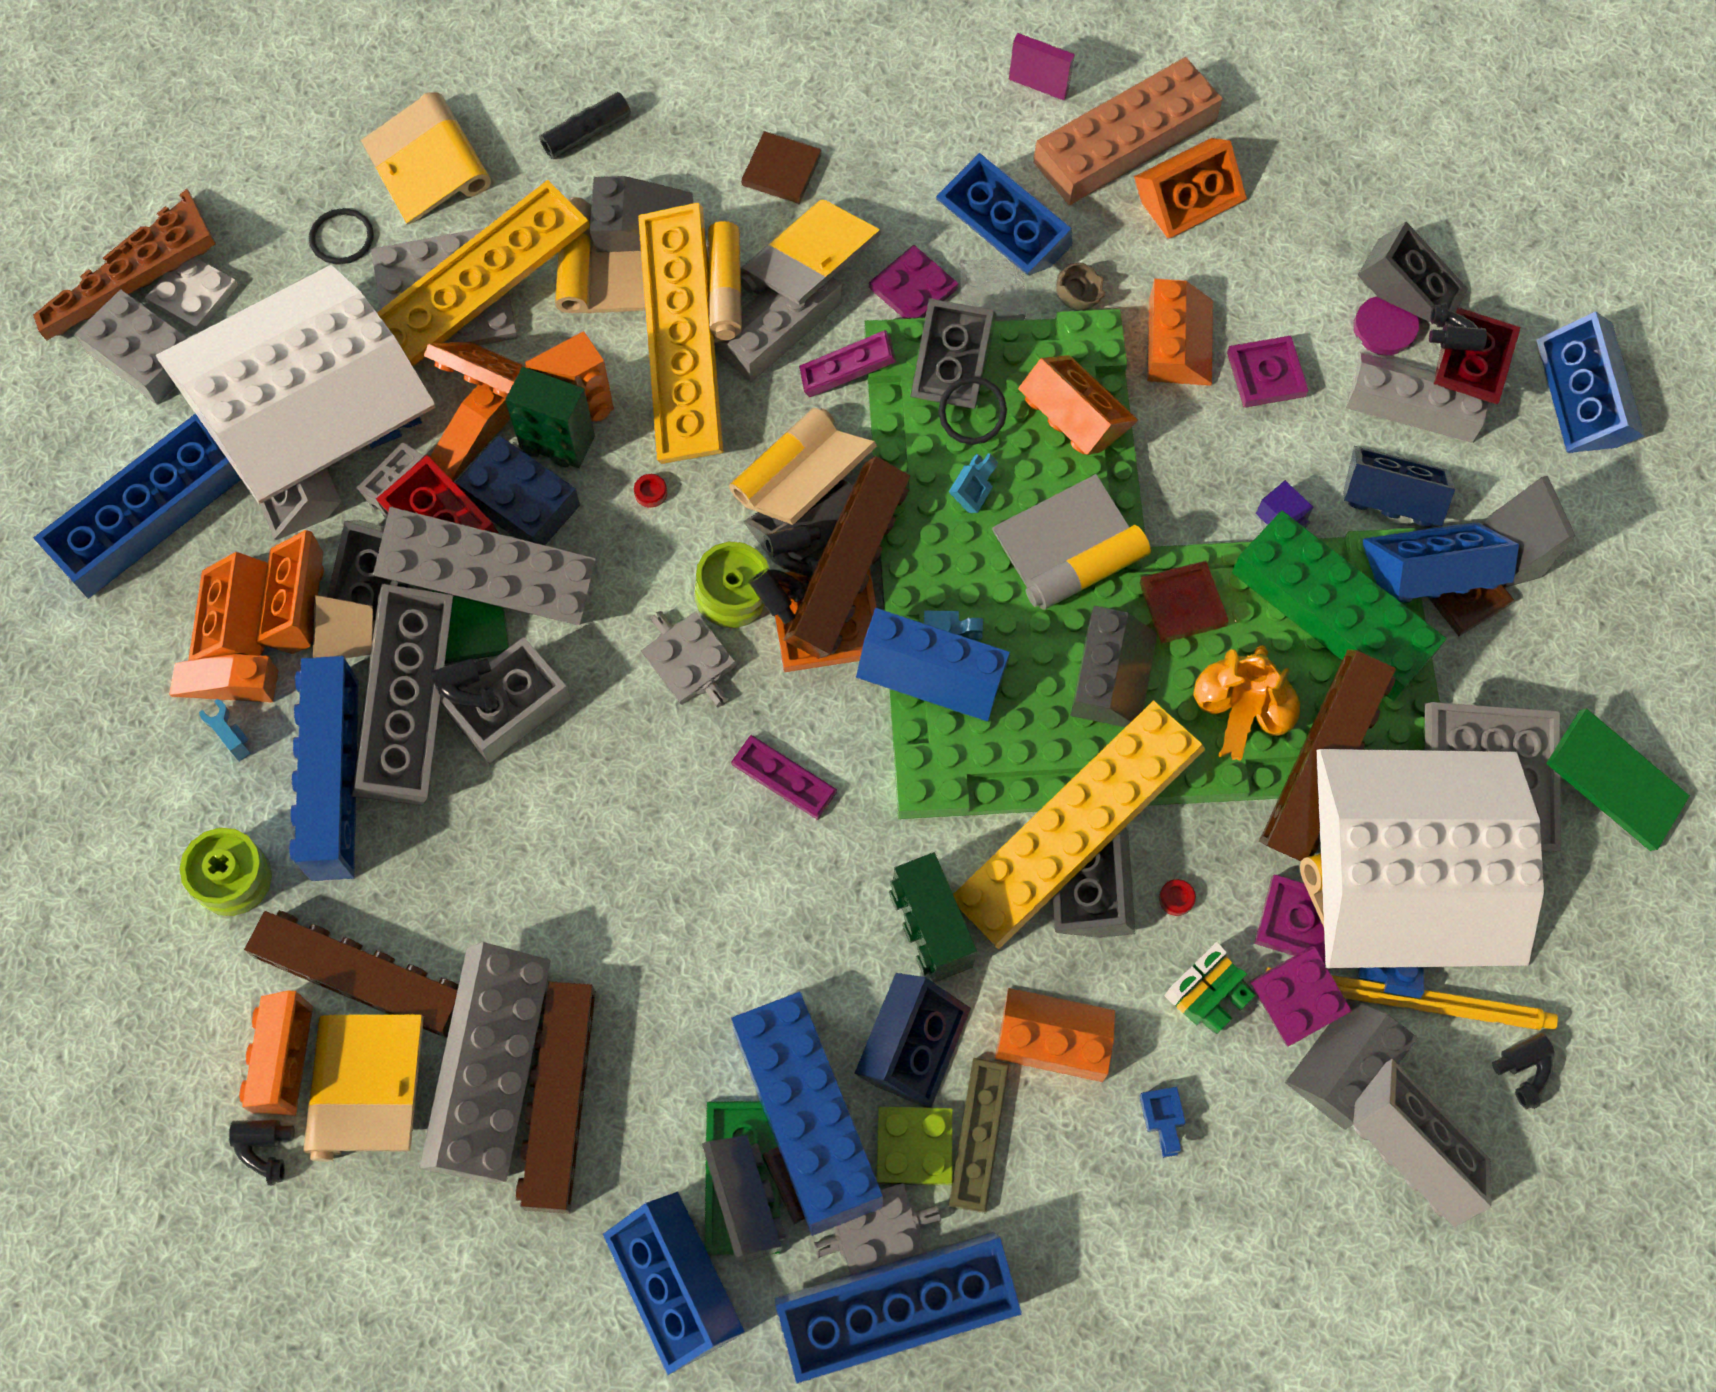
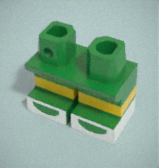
M1217 942L1164 995L1196 1026L1202 1022L1216 1034L1233 1019L1219 1005L1225 997L1241 1011L1256 996L1250 986L1243 980L1247 973L1237 968L1225 956L1227 952Z

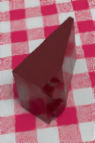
M1458 307L1455 313L1469 319L1478 328L1486 329V345L1482 352L1441 348L1434 384L1498 405L1521 327Z

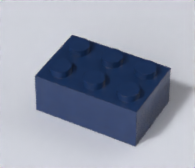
M500 435L492 441L455 482L461 491L488 519L517 539L546 545L580 507L576 488Z

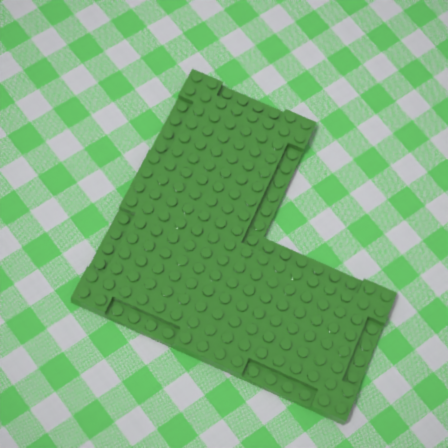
M1121 310L1056 312L1055 319L995 321L983 378L997 385L1004 395L1007 415L1005 424L995 437L985 443L975 445L960 443L947 434L940 422L938 412L940 402L910 397L925 318L866 320L864 323V337L867 338L887 330L891 335L896 358L895 363L867 374L872 441L877 445L873 450V458L877 456L910 475L906 485L909 488L908 494L900 506L897 505L893 514L896 517L895 523L887 535L884 534L880 546L883 547L880 554L884 611L924 623V610L959 611V621L967 618H982V640L975 641L1010 652V658L988 722L889 689L898 819L1038 812L1125 728L1070 716L1088 624L1094 606L1127 612L1157 633L1143 710L1152 701H1155L1200 741L1205 748L1148 806L1278 799L1342 660L1232 574L1239 555L1251 542L1150 547V555L1043 610L1039 606L1034 607L1029 601L1026 594V585L992 531V527L1097 474L1128 526L1137 525L1145 533L1132 427L1102 452L1091 455L1082 454L1072 447L1069 437L1050 426L1047 421L1048 417L1043 412L1032 408L1025 401L1026 396L1018 389L1041 358L1070 355L1130 412L1125 372L1127 359ZM981 385L975 409L946 404L947 422L961 436L969 438L984 436L993 430L999 420V400L992 390ZM990 453L998 461L996 469L987 480L993 487L978 513H968L949 493V490L963 467L969 466L976 454L985 459L986 455ZM1415 529L1348 531L1345 537L1318 539L1376 583L1363 547V539L1412 532ZM1422 597L1413 598L1411 602H1401L1426 622ZM1264 645L1268 651V659L1276 665V668L1281 672L1285 668L1290 669L1287 679L1299 696V719L1294 728L1280 736H1273L1265 733L1260 728L1255 716L1250 727L1251 732L1247 733L1243 758L1240 761L1237 759L1232 760L1230 753L1219 757V752L1223 748L1225 730L1232 708L1219 714H1210L1200 709L1194 697L1196 680L1208 665L1224 660L1229 650L1235 649L1238 656L1247 657L1253 655L1257 647ZM1433 659L1426 664L1395 701L1383 695L1378 709H1380L1379 718L1371 729L1368 728L1363 738L1365 742L1364 750L1425 751V704L1430 702L1440 703Z

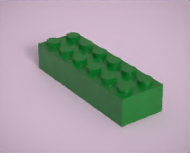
M1282 510L1239 555L1232 570V574L1341 660H1343L1347 650L1350 649L1360 651L1395 667L1396 670L1393 674L1395 683L1387 695L1393 701L1398 698L1433 658L1447 639Z

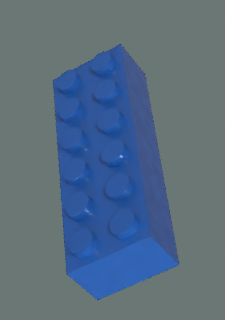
M194 414L34 536L33 539L89 599L233 487L241 478L198 416Z
M344 656L301 658V671H296L295 685L297 691L300 692V703L294 706V719L296 725H299L298 737L293 739L294 757L298 758L297 771L292 772V788L297 794L296 805L291 806L290 813L291 823L295 826V839H291L289 845L290 858L311 881L354 879L356 797H351L357 758L359 680Z
M801 992L731 1017L735 1037L811 1235L814 1236L883 1208V1195Z
M995 1232L774 1298L796 1384L1022 1315L1001 1238Z

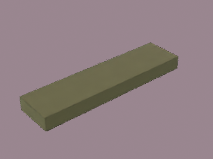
M973 1058L948 1207L986 1214L1009 1064Z

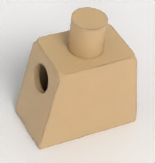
M314 595L313 658L344 656L346 659L371 655L375 619H372V606Z

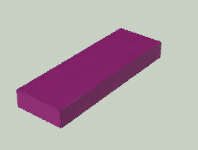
M884 330L800 365L804 393L810 398L895 363L896 358L891 335L887 330Z
M753 735L749 736L731 761L732 766L816 820L820 818L837 794L836 788Z

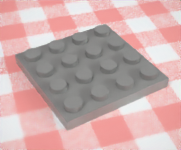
M485 228L372 248L371 254L380 309ZM509 291L444 343L471 342L480 346L517 339Z
M1438 702L1426 703L1425 751L1517 752L1540 819L1541 850L1546 852L1561 851L1560 775L1546 764L1560 742V711Z

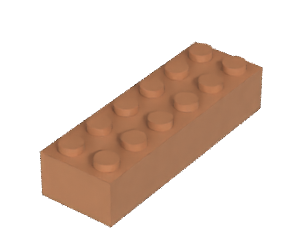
M1184 57L1037 140L1033 163L1070 206L1216 122L1223 98L1189 59Z

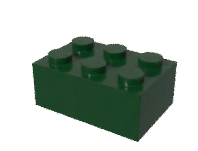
M522 366L505 399L519 447L528 455L537 457L540 454L551 458L555 464L566 468L571 465L580 468L595 438L585 389Z
M935 852L894 867L893 880L890 881L892 890H889V895L896 911L902 909L905 922L902 923L909 943L916 942L919 955L916 956L923 976L929 974L932 982L935 983L973 968L977 949Z

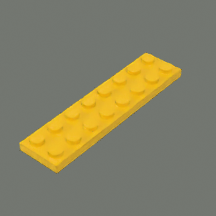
M546 180L384 306L377 314L397 339L411 365L414 366L425 358L424 355L428 344L444 343L590 228L589 221L549 180Z
M698 202L638 215L657 461L661 464L723 453L714 335L709 329V272L703 207Z
M1152 701L953 894L959 909L999 950L1205 750L1203 744L1155 701Z

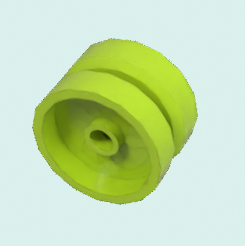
M728 541L714 545L702 555L697 564L694 599L699 612L709 622L724 628H739L749 625L761 615L765 605L748 582L762 570L769 569L766 559L756 548L742 542Z
M219 827L205 831L192 840L182 854L179 868L182 884L188 893L204 908L223 916L243 914L260 904L270 889L272 879L270 861L248 835L232 828Z

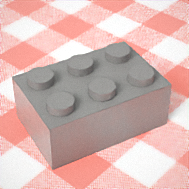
M121 289L75 333V336L90 356L156 405L176 387L156 355L188 338Z
M525 637L489 662L491 672L480 675V681L459 688L465 692L480 694L479 688L484 687V689L491 687L498 707L492 709V712L487 713L483 707L457 704L445 697L440 699L447 715L489 764L572 701L565 683Z

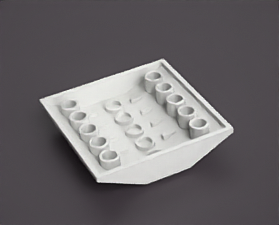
M332 265L156 355L160 364L259 504L436 408L434 401L397 339L362 292Z
M1318 749L1317 769L1326 968L1529 966L1544 894L1540 819L1517 752Z

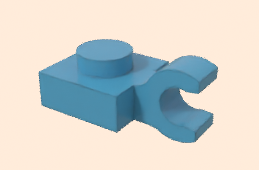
M990 453L986 455L985 459L976 454L972 458L970 465L963 467L949 490V493L968 513H978L993 487L987 480L996 469L998 461Z
M924 610V624L972 640H982V618H967L959 621V611Z
M216 699L214 702L219 708V713L216 716L209 717L203 710L199 712V715L205 724L215 731L229 751L240 762L251 754L244 746V743L249 739L237 724L231 727L228 725L229 709L221 700Z

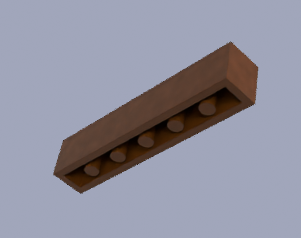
M877 456L863 464L798 606L795 618L787 630L784 641L817 659L836 652L842 641L841 629L844 623L847 624L851 620L855 612L854 600L857 594L863 592L869 581V576L866 575L871 564L878 560L882 552L881 540L884 534L887 535L895 523L896 517L893 516L897 505L900 506L908 494L909 488L906 485L910 475Z
M1347 650L1259 839L1260 843L1298 861H1302L1303 858L1313 856L1316 853L1320 844V838H1318L1320 833L1317 750H1364L1365 742L1363 738L1368 728L1371 729L1379 718L1380 709H1378L1382 697L1383 695L1387 696L1394 686L1395 677L1393 674L1396 670L1395 667L1360 651Z
M264 910L244 948V951L251 957L388 1015H423V1029L447 1039L459 986L457 983L442 977L439 982L427 978L428 972L417 966L408 964L406 969L394 964L395 959L383 952L376 950L374 955L361 951L363 945L352 939L343 937L340 942L330 938L331 932L318 925L310 924L309 928L297 924L299 919L289 913L279 910L275 915Z
M548 981L547 992H544L540 1014H544L543 1028H537L535 1037V1050L540 1051L538 1065H532L530 1074V1087H535L534 1100L527 1103L525 1123L530 1125L529 1140H523L520 1155L521 1162L526 1163L524 1178L519 1177L516 1185V1201H521L520 1207L525 1211L570 1214L596 996V991L592 984Z

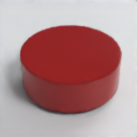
M645 474L635 482L634 495L640 505L648 508L657 507L667 498V486L662 477L656 474Z
M1181 879L1168 881L1159 893V903L1162 909L1173 916L1187 914L1196 901L1194 888L1188 882Z

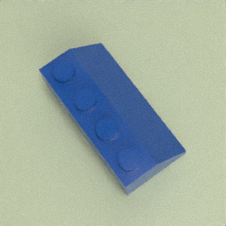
M978 153L936 196V199L1028 276L1051 268L1073 246L1072 228L981 153Z
M1595 311L1536 339L1566 452L1614 449L1645 436L1612 322Z
M1478 522L1363 539V547L1376 583L1399 602H1411L1413 598L1418 597L1438 598L1443 593L1450 592L1468 593L1470 589L1481 587L1494 589L1500 584L1514 582L1519 544Z
M875 608L863 643L856 678L988 722L1010 658V652Z
M678 1191L646 1202L603 1233L667 1375L715 1351L745 1332Z

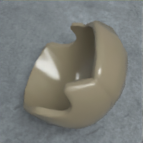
M1082 262L1069 264L1057 277L1056 291L1058 297L1065 306L1075 311L1092 308L1106 294L1103 292L1104 278L1096 274V271L1091 266Z

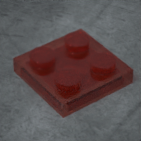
M1206 561L1141 577L1140 586L1161 644L1227 626L1229 620Z

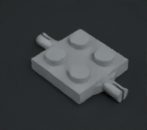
M662 611L656 612L658 618L655 614L652 615L650 620L661 634L656 640L643 648L641 652L678 702L683 705L694 696L707 693L716 707L722 706L719 698L725 704L728 701V697L717 684L725 674L737 665L697 611L680 623L673 625Z
M904 1183L882 1189L883 1208L836 1226L834 1237L814 1242L815 1249L830 1245L829 1248L816 1251L817 1257L820 1258L840 1251L847 1262L850 1275L924 1253L919 1239L920 1227L941 1221L940 1214L925 1218L926 1215L939 1212L938 1207L935 1205L915 1212L908 1201Z

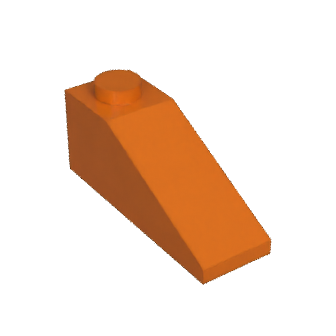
M485 383L477 385L460 404L430 456L453 482L511 419L505 401L506 398L493 392L494 387Z
M231 654L175 663L169 695L171 697L273 703L279 670L269 656Z

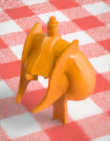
M1264 645L1257 647L1255 653L1247 657L1238 656L1235 649L1229 650L1224 660L1208 665L1196 680L1194 697L1200 709L1210 714H1219L1232 708L1225 730L1223 748L1219 752V757L1230 753L1232 760L1237 759L1240 761L1243 758L1247 733L1251 732L1250 727L1255 716L1260 728L1265 733L1273 736H1280L1294 728L1299 719V696L1287 679L1290 669L1285 668L1281 672L1276 668V665L1268 659V651Z

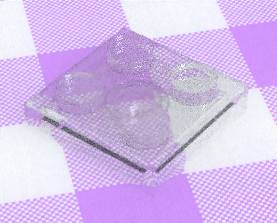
M960 260L961 304L992 309L997 314L996 321L1025 320L1024 272L1010 260Z

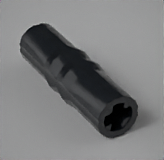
M616 92L600 102L584 108L578 114L570 116L566 121L539 135L540 143L546 154L551 159H554L630 116V107L620 92Z

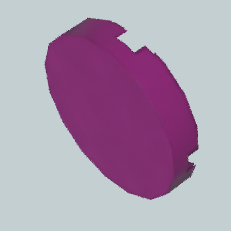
M1377 296L1369 298L1364 302L1354 318V333L1356 337H1359L1362 345L1367 350L1378 355L1392 356L1408 349L1419 331V319L1416 315Z

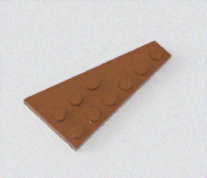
M188 189L179 195L182 200L172 209L166 206L157 213L159 217L156 222L150 227H139L103 257L106 263L94 273L90 269L80 276L82 281L72 291H61L33 314L38 331L46 341L54 336L64 334L70 327L82 320L90 319L120 289L126 294H130L139 288L146 287L154 279L167 272L175 271L182 263L195 256L205 254L212 246L216 245Z

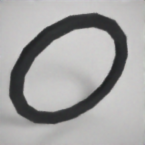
M347 208L333 209L322 214L312 224L309 232V246L315 256L324 262L336 265L351 263L361 258L370 249L374 239L373 226L368 218L357 210ZM334 216H354L362 221L367 229V239L364 246L357 253L348 257L335 258L322 253L317 247L315 240L319 226L325 220Z
M970 376L958 379L948 386L941 397L938 412L941 425L950 437L960 443L975 445L985 443L999 433L1005 424L1007 406L1005 397L997 385L986 378ZM970 383L981 384L992 390L998 398L1000 405L999 420L993 430L984 436L976 438L964 437L955 432L947 422L945 413L947 400L952 392L960 386Z

